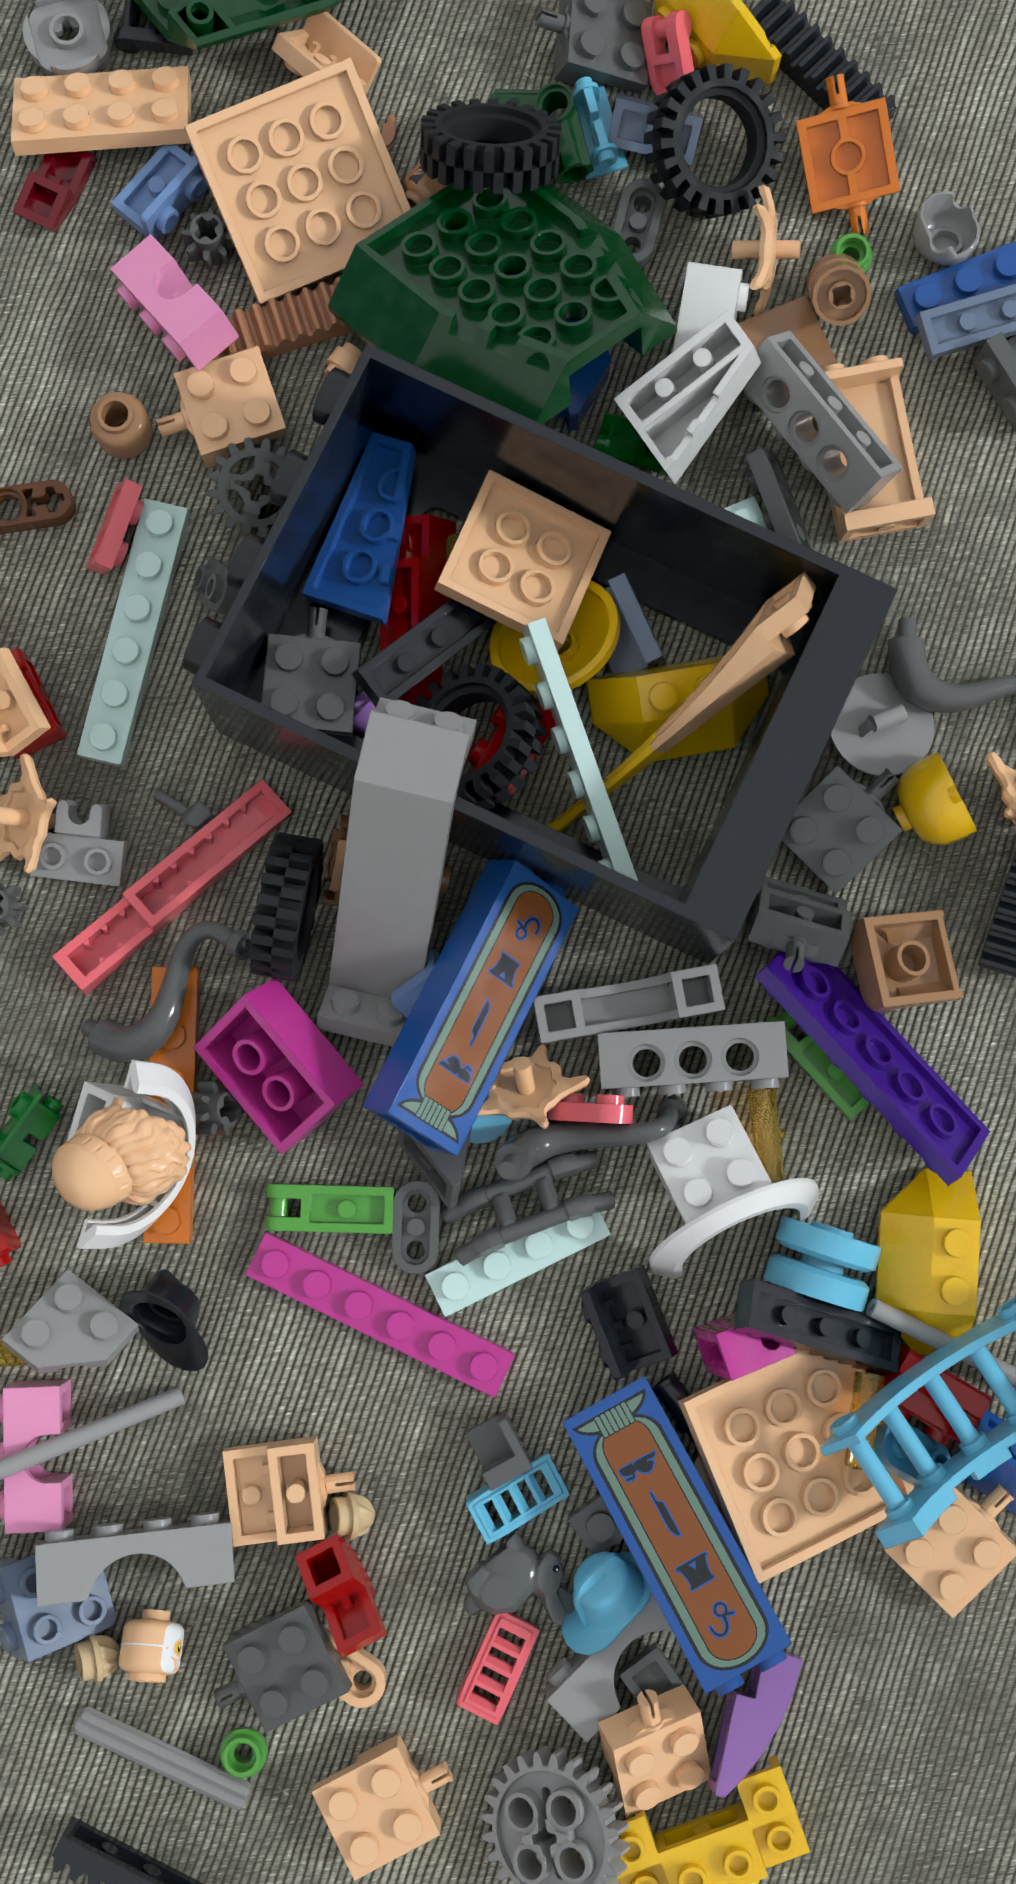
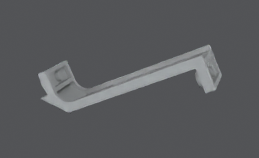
M380 697L375 711L371 710L353 783L330 978L317 1015L316 1026L318 1029L393 1047L407 1018L391 1004V992L426 968L455 800L462 771L474 737L477 720L462 717L453 712H441L412 705L403 700H390Z

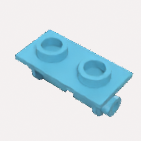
M591 77L580 78L575 83L576 89L573 92V96L581 116V125L594 169L593 172L586 176V180L627 169L628 163L624 150L617 148L616 144L608 142L613 114L604 86L599 87L596 82L592 81Z

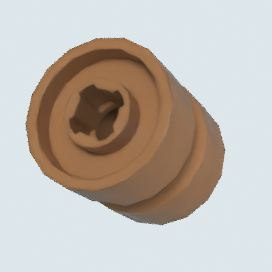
M835 253L822 257L813 265L807 277L806 289L815 312L823 321L831 325L845 326L857 321L866 312L870 304L872 290L869 279L854 258L845 254Z

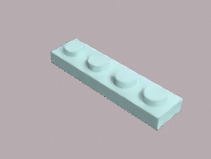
M593 1213L592 1216L580 1218L572 1222L567 1221L509 1243L504 1248L498 1249L487 1256H481L465 1266L461 1265L456 1258L426 1273L425 1277L444 1316L447 1317L611 1234L601 1213Z

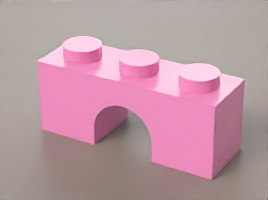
M151 234L110 268L122 284L116 289L117 293L133 312L139 307L143 310L138 315L156 337L162 332L166 335L161 341L178 362L186 357L200 371L240 337L222 309L197 283L194 286L191 285L175 259Z
M71 1379L15 1381L3 1388V1394H0V1423H3V1442H0V1459L36 1445L39 1436L61 1434L72 1426ZM38 1464L4 1478V1490L0 1491V1519H4L5 1534L35 1533L66 1528L73 1521L72 1473H51Z

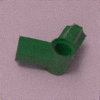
M554 82L545 85L540 90H494V93L491 94V99H498V104L505 105L508 100L517 102L518 108L528 104L534 106V111L542 109L548 112V116L557 109H566L563 114L555 117L557 118V123H560L562 126L559 172L556 177L558 184L568 183L572 185L585 180L586 176L594 171L581 125V116L569 87L563 83Z

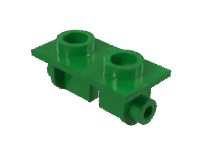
M605 412L595 449L622 462L666 473L628 418Z
M36 1083L28 1093L22 1090L16 1096L7 1111V1114L11 1117L0 1131V1177L7 1181H10L14 1175L19 1176L37 1151L36 1146L24 1140L26 1135L29 1133L43 1142L62 1116L59 1111L64 1104L51 1095H48L44 1101L41 1100L43 1095L39 1085Z

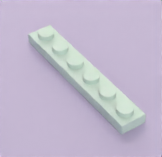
M144 498V506L139 517L77 755L81 758L117 767H125L191 515L188 508Z
M546 618L527 623L522 630L524 637L519 639L521 652L528 666L534 664L540 682L535 684L536 694L542 709H550L556 727L550 729L551 736L559 755L564 753L567 755L572 771L566 773L570 790L575 799L582 798L587 815L582 817L584 830L590 843H598L603 857L602 860L597 862L638 881Z

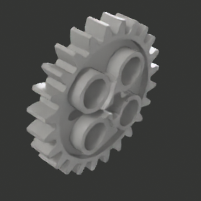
M543 1746L534 1753L529 1749L517 1758L509 1761L503 1766L504 1771L493 1777L491 1781L495 1789L485 1794L484 1797L492 1808L481 1814V1819L492 1825V1829L482 1835V1839L495 1843L496 1850L487 1858L488 1861H501L503 1868L497 1875L498 1880L510 1877L514 1881L513 1884H619L617 1877L627 1869V1865L619 1857L628 1852L631 1846L626 1841L619 1839V1835L629 1828V1823L616 1820L615 1813L624 1805L622 1801L609 1802L607 1795L611 1791L613 1784L609 1782L599 1786L596 1782L600 1769L598 1766H595L586 1773L583 1770V1755L579 1754L568 1762L566 1748L562 1747L551 1754L549 1747ZM567 1798L574 1804L576 1812L569 1806ZM526 1801L531 1805L533 1813L527 1807ZM576 1850L582 1855L585 1864L578 1858ZM535 1853L539 1856L541 1863L537 1860Z

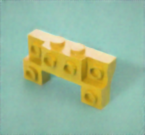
M774 1755L767 1758L770 1767L746 1775L737 1785L742 1802L655 1833L654 1836L645 1810L636 1813L632 1818L623 1820L629 1823V1828L619 1835V1839L626 1841L631 1846L628 1852L619 1857L627 1865V1869L617 1877L619 1884H758L759 1880L768 1877L766 1868L810 1853L777 1756Z

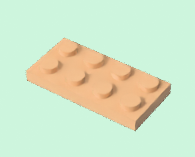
M163 66L153 69H120L111 72H77L70 75L14 78L11 144L15 156L190 143L184 130V126L191 123V77L188 66Z

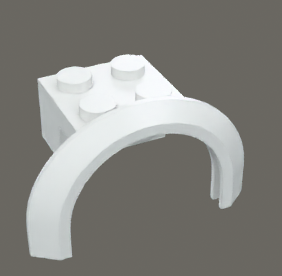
M131 1060L124 1086L84 1081L67 1141L83 1126L86 1119L92 1113L110 1106L115 1098L120 1097L124 1101L122 1108H143L150 1116H159L165 1120H172L176 1122L177 1126L185 1130L186 1136L184 1141L191 1144V1150L186 1153L190 1158L186 1165L187 1172L189 1173L195 1151L196 1115L192 1095L185 1081L178 1073L159 1063ZM147 1095L160 1096L167 1104ZM188 1173L181 1181L175 1182L174 1186L167 1192L159 1194L154 1201L141 1205L127 1215L115 1219H85L77 1247L79 1249H107L123 1245L135 1239L154 1224L180 1192Z
M732 1105L672 1131L663 1138L647 1143L651 1162L670 1200L674 1201L685 1223L684 1226L667 1237L652 1252L649 1258L651 1271L654 1275L674 1279L683 1276V1263L694 1250L722 1231L754 1216L773 1210L794 1208L798 1210L800 1221L809 1217L819 1198L818 1185L809 1178H795L772 1183Z

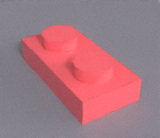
M127 478L116 485L86 568L103 575L112 570L113 566L117 568L121 566L129 543L123 541L128 525L133 527L136 525L144 506V502L138 499L143 487L142 485Z

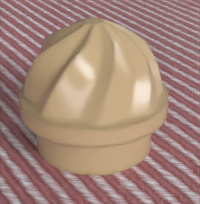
M346 1491L341 1497L331 1498L329 1504V1525L332 1535L344 1536L348 1541L355 1540L356 1537L368 1533L370 1526L374 1522L375 1510L365 1496L354 1494L353 1491Z
M90 1634L89 1637H86V1640L74 1644L75 1661L81 1682L93 1679L95 1683H99L117 1670L121 1647L109 1635Z

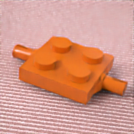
M837 74L835 78L838 94L836 93L834 76L825 79L830 107L819 115L797 120V135L811 214L814 215L833 209L848 210L852 233L860 234L859 217L861 232L864 235L871 233L866 205L876 198L900 192L886 98L883 97L864 103L848 102L844 74Z

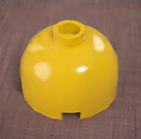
M938 752L919 759L905 770L899 779L901 782L897 786L900 805L892 808L904 832L913 829L922 841L932 845H948L961 841L977 832L975 824Z

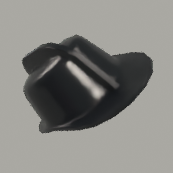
M163 1269L158 1271L140 1291H129L123 1294L120 1300L122 1311L138 1323L140 1333L160 1358L184 1371H198L205 1367L209 1360L208 1348L195 1328L200 1311V1303L198 1297L191 1289L182 1284L169 1270Z

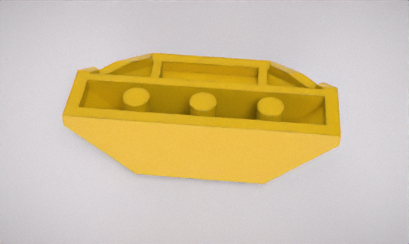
M655 0L654 15H661L666 18L672 11L686 10L692 20L689 42L694 68L698 67L700 69L712 64H716V67L724 63L733 64V71L741 67L750 71L748 81L757 77L765 85H770L775 81L782 55L775 45L770 44L767 40L764 30L741 0Z
M723 656L589 679L586 681L592 723L633 753L689 697ZM767 676L655 761L734 748L769 695Z
M923 1168L910 1183L879 1211L877 1246L881 1247L882 1251L876 1267L874 1298L955 1338L972 1329L976 1318L981 1218L972 1172L965 1171L961 1178L947 1186L936 1173L932 1172L929 1168ZM904 1333L901 1334V1338L908 1347L918 1354L930 1355L937 1350Z

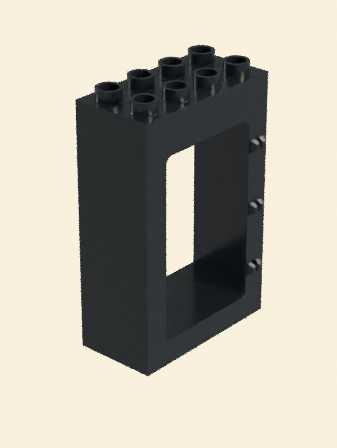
M366 344L351 374L334 367L324 379L317 394L312 414L313 421L324 427L309 456L292 449L281 462L272 483L270 502L282 509L267 538L264 539L250 532L238 545L228 569L227 585L239 592L223 623L210 617H205L193 632L183 658V669L196 675L191 685L219 733L352 795L354 777L364 739L354 734L352 736L325 734L261 703L269 634L289 636L307 634L308 610L311 607L317 608L316 625H318L319 607L328 610L325 636L334 640L360 643L370 623V620L309 601L302 594V591L372 432L412 443L417 451L406 516L424 515L430 511L438 510L465 522L489 470H492L611 531L591 581L607 588L610 586L608 580L625 573L641 605L729 646L735 643L769 598L805 571L816 585L811 602L813 606L806 613L809 620L798 631L789 636L795 655L778 667L782 672V680L684 886L676 887L636 867L633 868L638 881L598 863L597 861L603 859L600 850L494 801V808L486 810L480 805L477 806L456 796L449 842L487 860H517L533 870L534 874L543 881L562 888L566 892L565 897L709 964L736 940L898 589L370 344Z

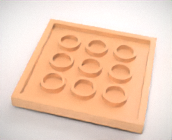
M351 57L184 126L194 154L260 306L266 304L270 298L278 299L285 296L286 293L295 292L344 271L355 244L411 209Z
M796 1350V1354L733 1381L728 1379L721 1380L678 1401L733 1537L759 1584L885 1520L887 1517L885 1513L886 1504L849 1448L825 1457L819 1449L831 1436L830 1426L834 1421L849 1412H855L875 1395L865 1369L852 1368L853 1365L839 1364L838 1360L823 1359L824 1356L810 1355L809 1351ZM874 1429L866 1436V1440L868 1441L870 1446L871 1436ZM888 1472L903 1496L908 1495L915 1488L914 1485Z

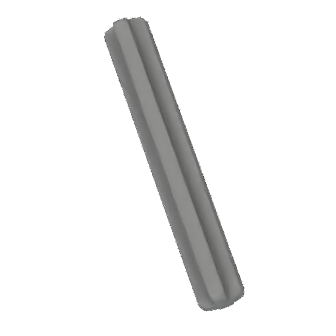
M90 1706L85 1707L81 1711L74 1725L73 1732L76 1735L234 1810H240L243 1807L250 1792L251 1784L248 1781L235 1777L217 1766Z

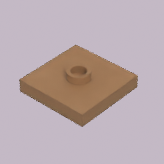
M806 295L738 323L755 349L761 345L766 337L790 330L821 368L838 363ZM785 384V392L790 397L789 388Z

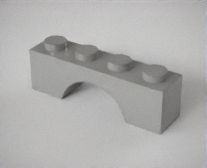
M711 964L630 982L537 996L533 1002L539 1042L540 1045L598 1035V1033H609L718 1013L725 1010L717 964Z
M214 1511L191 1514V1523L172 1525L171 1517H159L143 1520L142 1529L124 1531L123 1523H107L95 1525L94 1534L75 1536L74 1528L45 1531V1540L35 1541L37 1607L88 1601L92 1587L102 1571L114 1561L132 1554H150L164 1559L176 1569L186 1588L235 1582L231 1522L228 1519H219V1512Z
M653 1593L643 1610L606 1649L590 1656L576 1653L570 1660L564 1657L552 1667L546 1676L548 1680L545 1684L546 1700L586 1742L599 1731L597 1722L615 1715L621 1709L618 1691L614 1683V1673L617 1661L624 1649L633 1640L644 1634L655 1631L673 1632Z

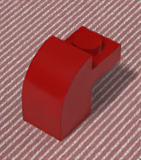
M335 1534L295 1555L309 1598L312 1602L323 1608L339 1654L346 1657L387 1635L373 1598L376 1592L356 1552L345 1539Z

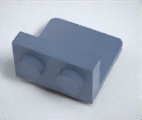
M35 1554L20 1560L9 1557L0 1559V1612L3 1619V1624L0 1625V1641L5 1652H11L13 1657L29 1663L89 1637L90 1634H96L110 1628L115 1623L116 1614L104 1570L96 1579L88 1601L37 1607Z

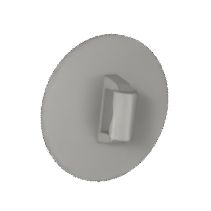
M881 673L868 674L856 679L830 737L841 757L855 769L869 775L880 776L888 768L893 773L891 776L903 774L910 765L925 757L929 752L934 738V719L932 711L919 708L903 696L897 689L892 675Z

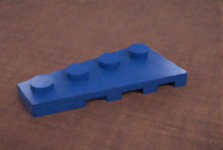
M1016 241L897 287L894 298L910 334L919 333L915 318L921 311L1016 284Z
M372 432L302 591L307 600L387 626L417 454L412 443Z

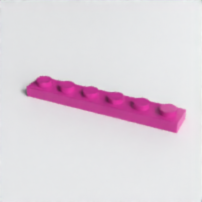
M271 1232L265 1233L245 1274L494 1398L515 1356V1352Z

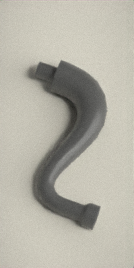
M908 617L898 620L897 637L889 639L887 643L889 667L897 689L912 704L927 711L956 713L1007 696L1016 695V675L965 684L948 683L939 679L928 666L925 640L916 636V620Z
M204 920L191 925L181 935L174 947L160 990L149 1012L139 1022L128 1026L122 1025L113 1019H104L100 1022L94 1019L86 1020L82 1025L81 1032L88 1037L89 1049L103 1058L119 1063H131V1060L142 1061L153 1056L169 1040L179 1021L193 957L201 942L206 939H213L227 947L230 955L239 960H245L250 957V949L253 944L250 943L251 934L245 930L235 931L216 921Z
M668 1096L663 1099L659 1107L660 1117L648 1122L631 1124L557 1122L549 1123L546 1129L539 1125L533 1126L510 1137L497 1150L494 1157V1165L502 1178L517 1181L525 1178L537 1165L563 1154L580 1150L649 1143L665 1137L676 1125L685 1119L688 1110L687 1104L679 1096Z

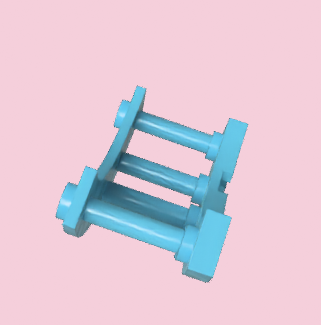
M1016 1297L1002 1304L997 1309V1315L978 1324L937 1349L895 1378L855 1412H849L831 1424L830 1430L832 1434L819 1449L825 1457L849 1448L887 1506L885 1509L887 1517L875 1531L876 1536L885 1549L923 1537L940 1515L958 1499L952 1491L969 1475L974 1480H980L1012 1457L1008 1448L1016 1443V1390L986 1345L1016 1331ZM967 1356L971 1357L1007 1411L1005 1414L1006 1421L987 1433L975 1429L939 1375ZM922 1386L926 1388L961 1441L959 1444L961 1451L944 1464L933 1461L897 1407ZM882 1420H884L919 1473L917 1480L920 1484L905 1496H903L866 1440V1436Z

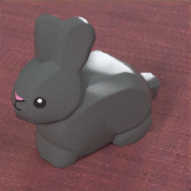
M516 1530L506 1536L505 1543L486 1560L480 1561L465 1576L468 1594L464 1599V1610L469 1616L478 1615L481 1611L495 1615L515 1612L531 1596H536L541 1600L549 1619L557 1625H562L565 1622L566 1615L573 1613L575 1607L572 1596L561 1586L564 1572L562 1560L558 1552L548 1549L538 1555L533 1547L523 1541Z

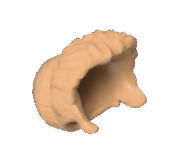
M117 1097L110 1106L92 1113L86 1119L83 1126L76 1131L74 1136L56 1150L52 1160L54 1185L67 1203L82 1211L104 1210L113 1207L119 1202L132 1205L149 1204L159 1194L167 1192L174 1186L175 1182L181 1181L188 1173L186 1165L190 1158L186 1153L191 1150V1144L184 1141L186 1136L185 1130L177 1126L176 1122L172 1120H165L159 1116H150L143 1108H122L124 1101L122 1098Z

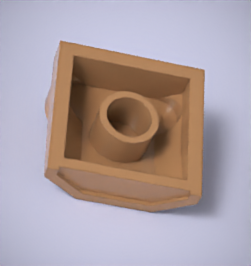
M943 910L865 917L855 922L854 933L851 938V951L861 996L870 1009L878 1013H889L900 1008L955 1001L964 998L956 975L943 920L945 916Z

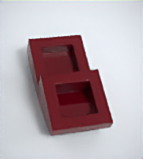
M88 151L45 154L38 172L29 171L12 212L55 233L81 195L97 159Z

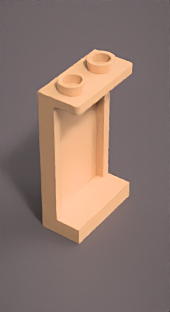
M878 355L864 360L861 365L845 368L844 364L836 363L821 368L903 467L868 504L847 514L841 507H838L830 500L838 543L925 527L935 515L932 497L924 498L899 380V374L904 368L901 357L888 360V356ZM813 418L815 430L818 432L817 422ZM840 452L841 461L845 466H847L846 458L844 454Z

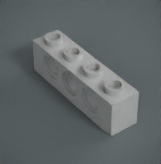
M790 330L766 337L756 349L761 364L743 388L745 396L752 403L759 406L771 421V426L775 433L781 438L786 439L799 455L802 466L817 477L826 488L828 497L835 505L841 507L847 514L868 504L903 467ZM785 384L789 388L790 397L785 392ZM812 418L817 422L818 432L813 427ZM840 452L844 454L847 466L842 463Z
M785 1021L598 1033L601 1089H612V1095H624V1097L640 1096V1087L658 1086L659 1095L686 1093V1084L704 1083L705 1092L733 1090L732 1081L751 1080V1089L779 1087V1078L789 1077ZM744 1044L751 1049L753 1062L748 1069L737 1071L727 1064L726 1053L732 1045ZM689 1047H698L707 1056L705 1068L696 1074L687 1073L680 1065V1056ZM643 1050H653L660 1058L659 1070L650 1077L640 1075L634 1066L635 1057Z

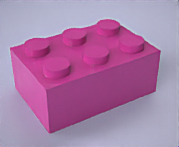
M276 978L244 994L193 1047L281 1155L312 1134L365 1085Z

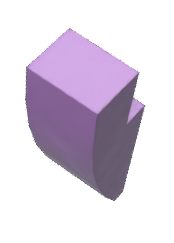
M784 1651L787 1658L764 1672H761L759 1666L755 1665L751 1670L747 1692L734 1689L727 1693L707 1785L715 1796L725 1798L746 1777L765 1752L780 1726L794 1693L803 1661L794 1653Z

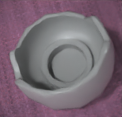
M951 191L930 194L921 203L916 215L912 231L916 250L927 260L942 266H952L966 261L976 250L981 231L977 219L973 216V207L958 206L954 201V193Z

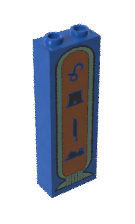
M488 860L362 1106L363 1108L427 1148L458 1156L579 910L578 907L565 898L566 892L562 888L543 881L534 874L533 870L517 860Z
M641 1377L563 1421L562 1423L705 1694L715 1689L718 1697L724 1696L745 1683L740 1675L755 1665H758L761 1672H764L784 1661L787 1656L783 1649L792 1645V1642L646 1377Z

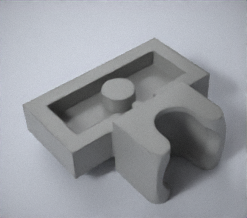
M59 800L56 809L54 832H47V836L42 843L37 868L30 873V876L119 887L124 886L128 841L106 838L109 832L110 806L108 804H94L90 809L89 819L83 823L78 818V805L76 801Z

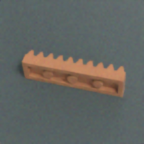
M337 277L332 285H328L325 282L319 283L317 289L313 291L307 287L302 288L300 295L297 296L290 292L286 293L281 301L270 298L267 304L262 307L254 303L249 311L246 312L241 309H235L233 315L227 318L240 337L213 360L255 346H259L264 360L353 332L334 316L328 308L340 277Z

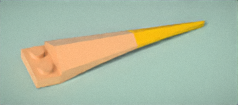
M805 571L764 603L743 633L689 697L641 746L603 780L608 795L795 655L789 636L798 631L809 620L806 613L813 606L811 602L816 589L815 583ZM582 798L547 826L561 832L585 814L586 809Z

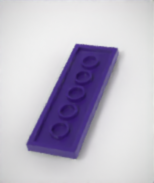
M780 950L755 976L764 986L767 994L781 1004L796 1021L798 1027L816 1042L827 1054L830 1062L852 1081L859 1089L863 1098L876 1107L891 1124L893 1130L900 1137L904 1138L923 1158L926 1166L932 1172L936 1173L947 1186L961 1178L989 1135L990 1130L881 1013L873 1011L865 1004L860 990L838 967L825 963L810 962L804 958V968L801 971L792 972L793 963L790 971H787L783 965L786 952Z

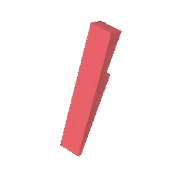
M261 779L123 892V899L52 956L53 959L84 995L87 996L292 815V811L267 783Z

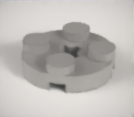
M34 1L36 8L31 12L29 19L26 14L23 21V38L33 61L44 71L46 76L70 75L77 72L94 73L97 70L105 69L110 64V51L114 41L113 28L108 14L100 1ZM71 26L74 32H78L75 38L68 41L58 38L64 35L63 28Z

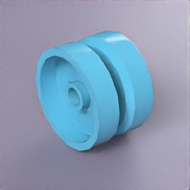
M782 1215L775 1236L776 1240L781 1245L802 1253L800 1259L778 1253L770 1255L763 1279L815 1299L863 1312L870 1288L865 1282L845 1275L843 1272L845 1267L865 1273L876 1271L882 1248L853 1238L854 1233L814 1220L809 1224Z

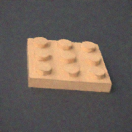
M489 470L434 590L522 634V630L527 623L546 618L556 650L559 651L566 639L611 531Z

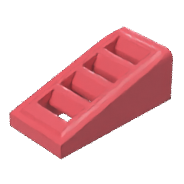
M513 1613L494 1614L457 1691L456 1704L498 1725L536 1641L540 1627ZM502 1628L522 1638L521 1645L518 1646L498 1636L499 1629ZM491 1647L514 1657L512 1664L490 1654ZM483 1666L505 1676L503 1683L481 1673ZM476 1685L496 1695L495 1700L473 1690L474 1686Z

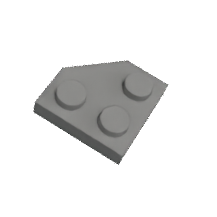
M67 1269L4 1336L2 1342L7 1349L38 1374L59 1372V1368L85 1365L88 1368L108 1366L139 1331L138 1323Z

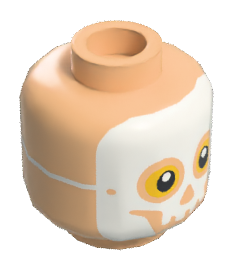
M143 1609L141 1619H132L125 1624L118 1662L119 1667L123 1671L129 1672V1681L166 1683V1677L175 1674L179 1670L184 1628L179 1623L170 1621V1611Z

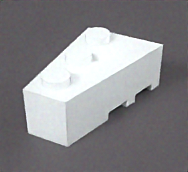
M688 262L673 352L727 309L735 320L737 319L738 311L745 312L750 284L743 283L742 269Z
M727 309L616 396L614 400L665 472L676 484L757 370L761 361L754 345Z

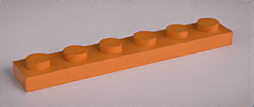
M152 967L151 1007L156 1000L167 967ZM191 967L184 1005L173 1034L166 1044L149 1058V1062L162 1064L178 1073L185 1081L190 1093L197 1091L198 1053L193 1047L198 1043L201 969L198 967ZM148 1095L167 1104L160 1096ZM195 1151L191 1168L180 1192L154 1224L143 1232V1243H192Z

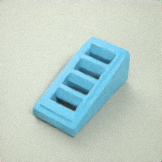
M548 1451L532 1460V1469L493 1491H490L488 1485H485L466 1496V1505L487 1545L509 1534L570 1495ZM540 1469L552 1492L546 1495L543 1494L533 1475ZM522 1480L526 1481L535 1499L530 1504H527L517 1485ZM506 1490L509 1491L518 1508L512 1514L501 1496V1493ZM492 1500L501 1517V1520L495 1523L484 1505Z

